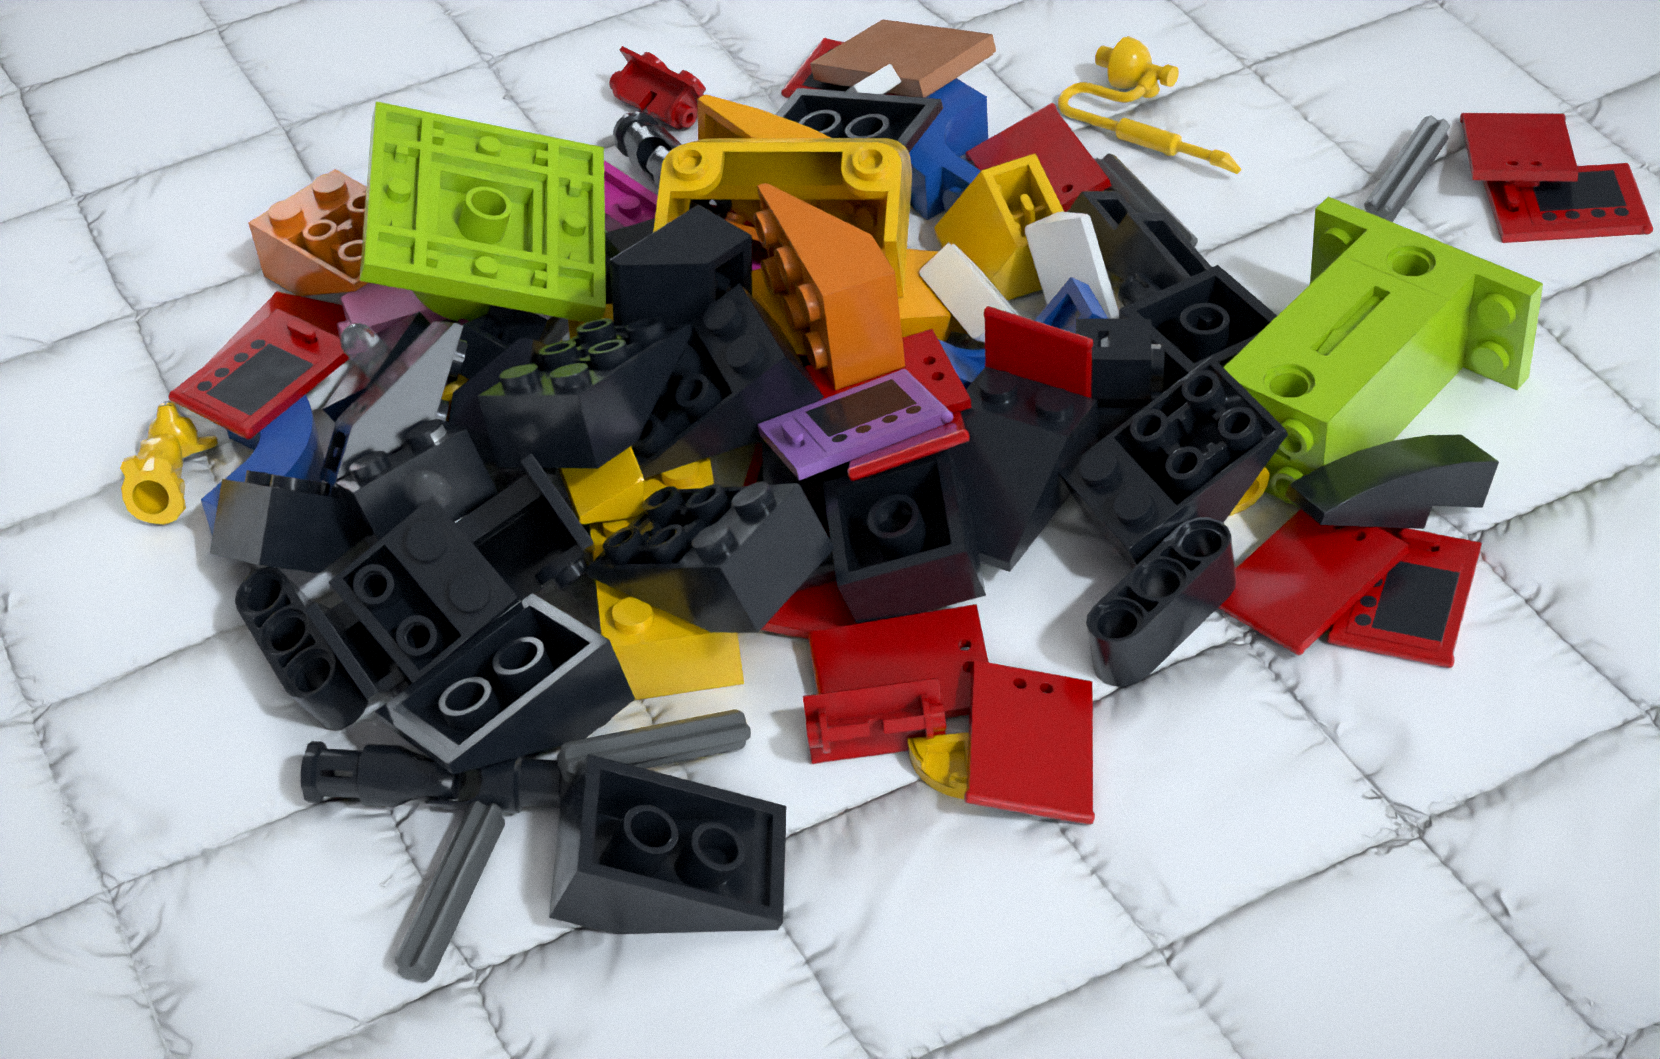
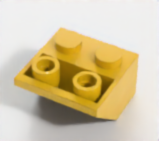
M1032 154L980 171L935 225L934 232L941 249L948 242L951 245L954 243L982 270L1008 301L1042 290L1026 239L1025 227L1057 212H1064L1036 154Z

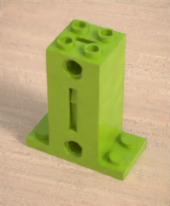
M1328 196L1315 208L1310 285L1223 367L1288 433V436L1265 466L1270 476L1264 492L1298 507L1285 496L1289 484L1321 466L1356 451L1393 441L1462 368L1518 390L1530 376L1543 283Z

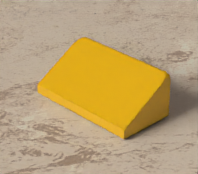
M631 446L598 469L558 468L574 513L581 524L633 518L643 511L644 477Z

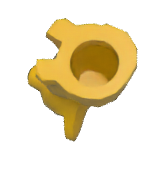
M164 401L158 406L156 418L149 425L147 439L140 442V450L137 456L133 455L124 458L120 467L125 476L121 491L127 511L137 519L148 523L165 525L179 518L186 509L184 499L185 481L181 479L182 458L214 448L218 444L217 436L198 437L197 428L191 419L179 414L175 403L172 401Z

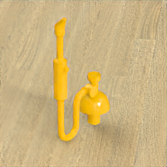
M1130 36L1123 37L1114 48L1105 45L1100 46L1095 55V63L1100 67L1108 69V80L1111 86L1120 89L1136 88L1127 92H1120L1093 83L1079 82L1064 89L1058 98V108L1062 114L1069 118L1114 131L1118 139L1163 152L1166 156H1174L1181 152L1209 161L1210 165L1225 169L1234 174H1238L1242 170L1229 153L1218 149L1211 151L1183 142L1179 134L1127 118H1122L1118 122L1068 105L1069 99L1078 93H1089L1115 102L1126 103L1139 99L1141 96L1144 98L1156 96L1160 91L1158 80L1161 85L1167 87L1175 85L1179 76L1178 67L1166 64L1164 67L1152 64L1148 48L1141 41Z

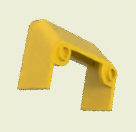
M708 138L679 145L672 149L664 158L661 167L653 232L689 211L690 199L759 200L757 185L768 183L800 200H887L884 233L885 253L888 262L895 271L898 297H904L912 168L910 154L900 142L888 138Z

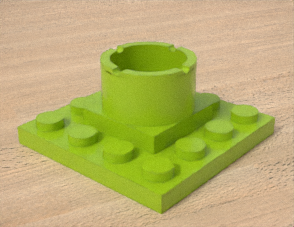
M376 101L371 119L360 281L412 290L427 308L440 316L455 321L459 319L474 320L487 314L491 305L582 322L602 319L606 309L604 147Z

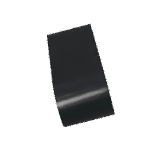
M1198 517L1187 520L1170 533L1092 607L1087 614L1086 626L1093 667L1100 680L1112 686L1124 687L1139 683L1151 674L1230 597L1236 587V573L1232 536L1228 526L1220 520L1210 517Z
M268 566L259 568L249 574L242 581L236 592V608L285 691L325 728L338 730L355 723L364 713L369 700L365 698L304 609L313 604V602L278 568Z

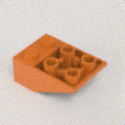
M334 169L329 173L320 175L310 185L287 199L273 204L269 210L248 222L263 275L297 296L354 292L368 284V282L360 281L366 186Z
M768 183L757 185L761 211L753 213V220L758 238L765 249L767 248L768 258L760 262L762 275L770 294L780 293L782 296V308L790 329L793 332L802 331L804 348L813 369L823 368L835 390L905 367L895 271L873 236Z

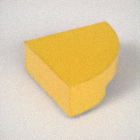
M969 732L936 735L934 739L928 740L926 737L908 738L911 764L917 775L927 785L945 795L964 799L967 789Z

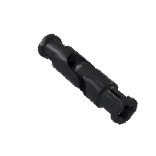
M641 110L626 113L616 122L613 129L615 146L624 156L629 157L630 162L659 189L661 167L664 158L672 149L682 144L664 127L659 126L658 122L649 113ZM690 199L689 210L696 205H700L723 219L727 217V213L732 208L731 199ZM711 200L717 203L716 208H713L709 204Z
M311 741L307 745L301 764V789L304 799L308 803H319L324 797L360 798L361 803L365 806L396 807L408 801L427 796L433 799H425V803L440 809L466 811L472 802L479 801L486 806L495 803L505 813H520L523 807L526 806L560 808L561 800L571 783L563 779L557 760L526 758L525 755L480 767L482 784L479 793L470 800L460 801L456 799L465 786L466 772L453 775L425 755L410 751L400 745L367 744L363 750L327 749L324 742ZM335 770L351 771L353 775L352 777L336 776L334 772Z

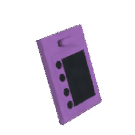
M902 369L759 423L757 426L760 436L793 474L801 480L950 423L953 420V414L906 369Z

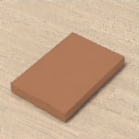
M882 19L810 63L814 80L852 87L888 64H891L902 82L887 93L926 98L992 56L996 52L993 34Z

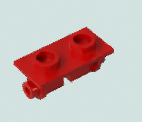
M622 46L619 50L628 63L621 71H616L610 78L609 86L613 90L614 96L642 111L648 105L646 110L651 116L676 129L691 127L697 119V99L704 96L706 91L704 84L686 70H681L678 74L668 69L663 61L650 52H644L643 55H640Z
M938 677L803 696L812 764L909 751L908 738L926 737L928 740L934 739L936 735H946L945 712L941 701Z

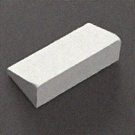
M1057 212L1025 227V235L1047 305L1069 278L1073 277L1089 285L1108 319H1119V311L1090 216L1082 213Z
M948 242L919 271L924 281L967 333L976 341L985 342L983 312L987 306L1019 315L982 270L954 243L951 245Z

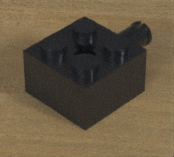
M1219 265L1163 290L1152 282V279L1146 273L1137 272L1136 279L1143 286L1130 275L1123 281L1118 291V299L1125 306L1119 309V319H1152L1151 344H1164L1163 382H1151V391H1163V393L1211 356L1224 367L1277 317L1273 311Z
M948 449L855 481H851L847 475L822 482L830 533L829 539L835 549L795 592L837 582V587L857 624L919 614L986 596L968 494Z

